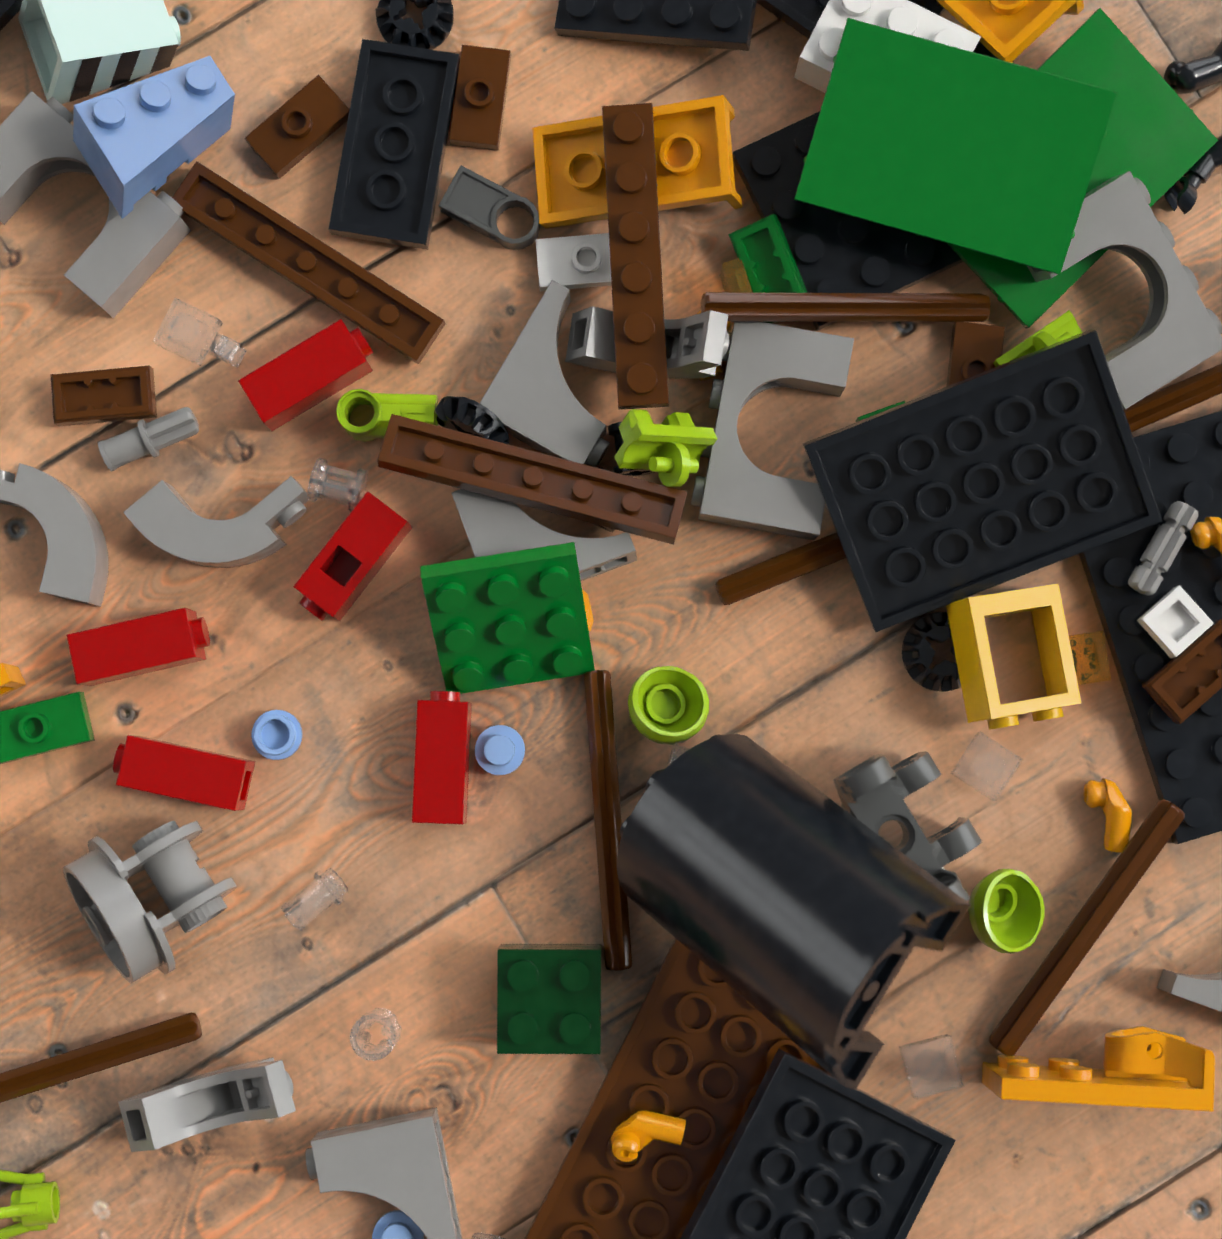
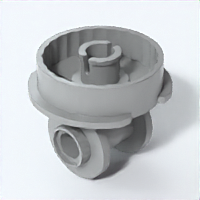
M171 821L156 828L133 844L132 847L136 854L123 862L102 838L96 836L88 841L89 853L63 867L67 885L86 923L115 968L129 983L135 982L156 968L164 974L175 970L174 956L164 933L179 925L184 933H188L208 922L227 908L222 898L237 888L232 877L214 884L206 869H200L196 863L199 858L190 842L203 832L197 821L180 828L175 821ZM143 870H146L170 910L168 914L158 920L152 911L146 914L132 888L126 881Z

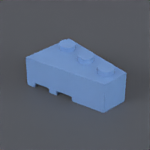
M207 56L74 105L73 141L122 219L133 211L134 204L150 190L157 191L166 183L167 176L184 162L187 164L192 162L231 129L235 93L211 56Z

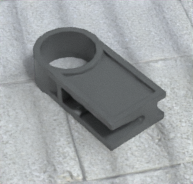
M462 165L438 205L442 208L441 213L511 250H520L532 245L540 231L539 214L532 202ZM519 207L527 210L532 215L533 227L527 235L521 238L512 239L505 237L497 227L498 218L505 210Z

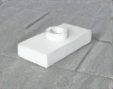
M609 233L535 239L540 292L546 291L552 280L568 289L612 286Z

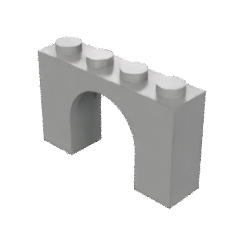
M31 91L0 125V222L4 225L31 194L49 178L67 172H82L95 176L73 141V125L70 124L73 121V114L53 97L45 103ZM149 191L134 204L133 211L122 219L109 199V213L104 228L64 276L114 318L191 231L181 218V215L184 213L183 208L166 192L161 191L156 197Z
M1131 171L1112 177L1086 193L1075 226V236L1071 239L1061 271L1063 272L1097 250H1112L1127 256L1135 262L1146 278L1149 287L1150 303L1148 314L1142 327L1130 340L1105 355L1123 409L1129 408L1222 350V336L1220 335L1222 334V325L1220 320L1212 310L1204 306L1197 293L1199 284L1194 273L1187 266L1181 264L1173 249L1175 241L1171 231L1164 223L1158 222L1149 206L1151 198L1146 186L1140 179L1134 178ZM1027 266L1036 282L1047 280L1057 275Z
M734 321L732 332L727 331L729 334V346L722 361H727L724 379H714L709 408L718 410L715 429L713 428L718 439L714 445L708 446L701 455V457L709 458L706 477L696 476L691 505L700 507L698 520L815 541L820 535L825 501L817 483L771 475L756 467L747 458L739 443L737 434L738 415L750 399L772 388L787 387L840 397L846 388L854 338L758 321Z

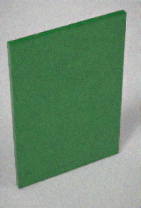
M1101 8L1097 9L1036 69L1118 92L1106 128L1107 135L1103 138L1086 193L1112 177L1131 171L1133 177L1140 179L1146 186L1151 198L1149 204L1151 208L1218 141L1195 115L1194 111L1187 106ZM948 244L993 292L998 301L1003 303L1026 329L1030 328L1107 251L1097 250L1061 272L1060 275L1036 282L1026 265Z
M847 18L838 52L833 58L834 66L809 151L803 160L804 168L794 200L1060 275L1071 239L1075 236V226L1103 138L1107 135L1106 128L1118 92Z

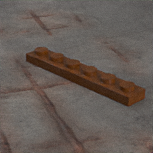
M653 104L602 106L618 409L669 407Z
M196 161L172 197L183 208V214L418 365L445 326L444 319L198 161Z
M391 414L378 456V467L673 545L687 496V491L666 487L661 484Z

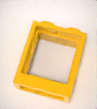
M1059 583L969 597L946 605L968 723L987 720L989 730L1019 725L1018 714L1032 712L1033 722L1064 717L1063 706L1081 703ZM1031 611L1047 696L1000 704L984 618Z

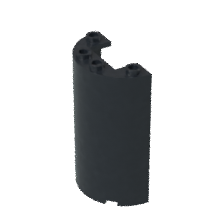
M741 734L714 735L687 750L665 769L656 771L647 781L644 794L638 801L632 814L621 825L619 832L621 841L617 857V873L625 894L836 1080L850 1089H857L884 1045L871 1032L863 1029L915 946L943 951L971 904L749 737Z

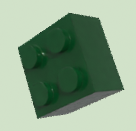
M501 944L499 946L497 967V1054H601V944Z

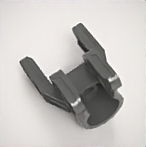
M928 751L918 752L893 767H890L885 755H874L833 780L842 803L841 807L876 834H878L881 825L886 821H897L903 830V838L901 843L895 848L965 901L970 899L956 873L942 869L943 866L967 854L982 843L970 820L959 817L950 826L926 838L903 800L941 775Z

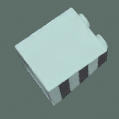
M22 0L18 16L46 99L48 101L53 97L61 104L72 102L170 67L177 47L181 43L178 22L174 16L168 15L164 0Z

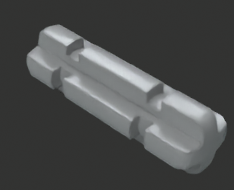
M1181 501L1171 504L1163 518L1166 523L1162 524V526L1159 525L1140 559L1143 564L1135 567L1128 580L1130 587L1147 596L1157 591L1163 580L1161 573L1168 571L1187 538L1184 532L1191 530L1198 518V511L1195 508Z

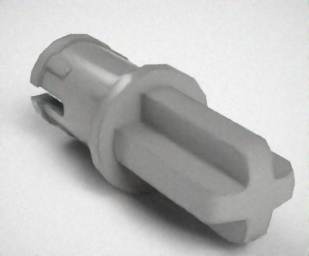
M184 407L148 423L143 419L137 422L138 427L107 440L99 441L98 448L107 468L114 471L118 467L149 454L154 458L159 456L160 449L196 435L199 432V424L192 410L189 407Z

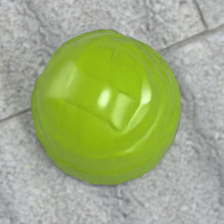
M674 666L654 667L644 672L632 685L628 696V710L632 723L647 739L659 744L674 745L687 741L702 729L709 713V698L705 687L693 674Z
M998 869L984 877L971 893L969 899L971 906L968 909L969 919L975 935L984 945L1000 953H1016L1030 947L1035 942L1043 925L1045 908L1038 887L1028 875L1018 870Z

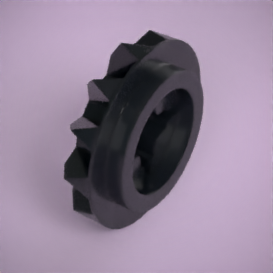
M406 0L379 1L378 7L375 9L377 25L387 43L433 50L445 41L452 29L454 10L451 0H410L411 3L414 2L417 8L427 7V9L422 11L424 29L421 30L418 23L415 24L412 18L404 20L401 18L407 14Z
M446 396L441 399L435 408L436 420L441 427L505 444L510 442L509 435L501 420L488 408L472 399Z
M936 612L925 615L913 623L904 637L902 644L904 666L911 678L926 689L938 692L959 689L961 684L957 663L943 660L939 664L934 665L932 669L929 668L933 662L932 658L935 655V650L925 638L927 637L931 641L935 640L938 643L952 638L947 612ZM952 646L950 651L955 656L954 646Z

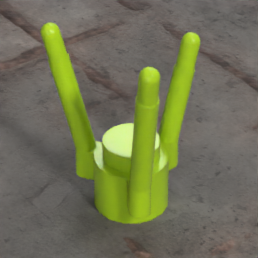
M0 1170V1182L23 1185L21 1190H14L12 1192L10 1206L0 1207V1219L12 1218L13 1222H20L1 1228L0 1239H8L31 1231L47 1230L48 1224L58 1222L60 1194L56 1181L45 1182L44 1172L24 1174Z

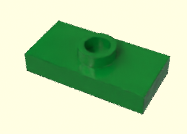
M772 214L728 234L751 293H808L777 215Z
M75 692L0 711V764L95 741L84 692Z

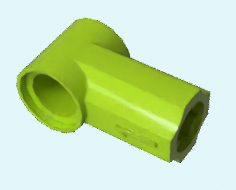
M354 389L345 393L338 401L336 409L337 419L345 431L355 440L371 441L376 438L385 437L391 414L438 426L437 414L435 412V408L438 405L437 395L371 393L364 389ZM364 404L374 408V416L370 423L360 427L350 424V415L354 408Z

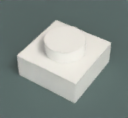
M1180 585L1173 587L1137 619L1139 624L1170 658L1177 657L1214 624Z

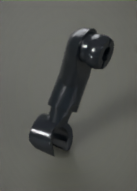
M1222 41L1210 56L1188 63L1182 61L1170 63L1165 71L1164 80L1171 88L1177 89L1181 94L1191 93L1222 82Z
M1222 136L1218 137V141L1184 174V177H1181L1164 194L1166 201L1174 211L1178 206L1184 214L1189 212L1197 200V189L1200 184H1205L1214 170L1222 165Z

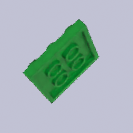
M575 542L420 566L421 582L446 691L461 692L463 694L583 675L588 671L595 670Z

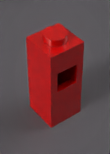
M340 319L241 378L238 382L262 422L271 431H274L371 373L373 370L366 357L374 352L358 327L349 332L343 320Z
M367 491L293 586L304 595L299 604L321 621L328 614L340 621L413 527L407 520Z
M181 608L66 635L76 684L94 686L206 660L204 647L210 646V636L205 619L203 617L197 618L196 611L188 608Z
M430 691V700H417L412 823L462 825L467 823L472 703L460 702L461 692Z
M127 735L126 743H121L116 750L113 772L118 773L116 781L118 786L240 811L245 810L256 761L152 738Z

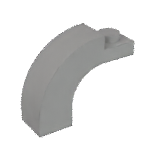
M592 306L573 313L565 362L616 373L613 311ZM709 310L682 319H664L668 378L693 379L715 376L716 366L721 365L729 346V334L726 331L728 314Z
M19 463L16 479L15 474L0 470V503L28 510L39 521L46 535L48 554L39 592L101 607L108 579L109 559L103 530L92 509L71 487L34 467Z
M290 476L245 514L228 520H211L197 515L173 486L161 480L123 513L144 537L162 550L200 566L231 568L252 564L265 559L287 545L274 529L280 524L286 528L296 522L306 512L307 508L304 504L311 499V496L298 481Z
M274 1057L246 1062L187 1078L118 1102L131 1152L156 1150L219 1127L244 1121L279 1118L296 1111L292 1098L294 1089L291 1077L284 1068L283 1060L274 1061Z

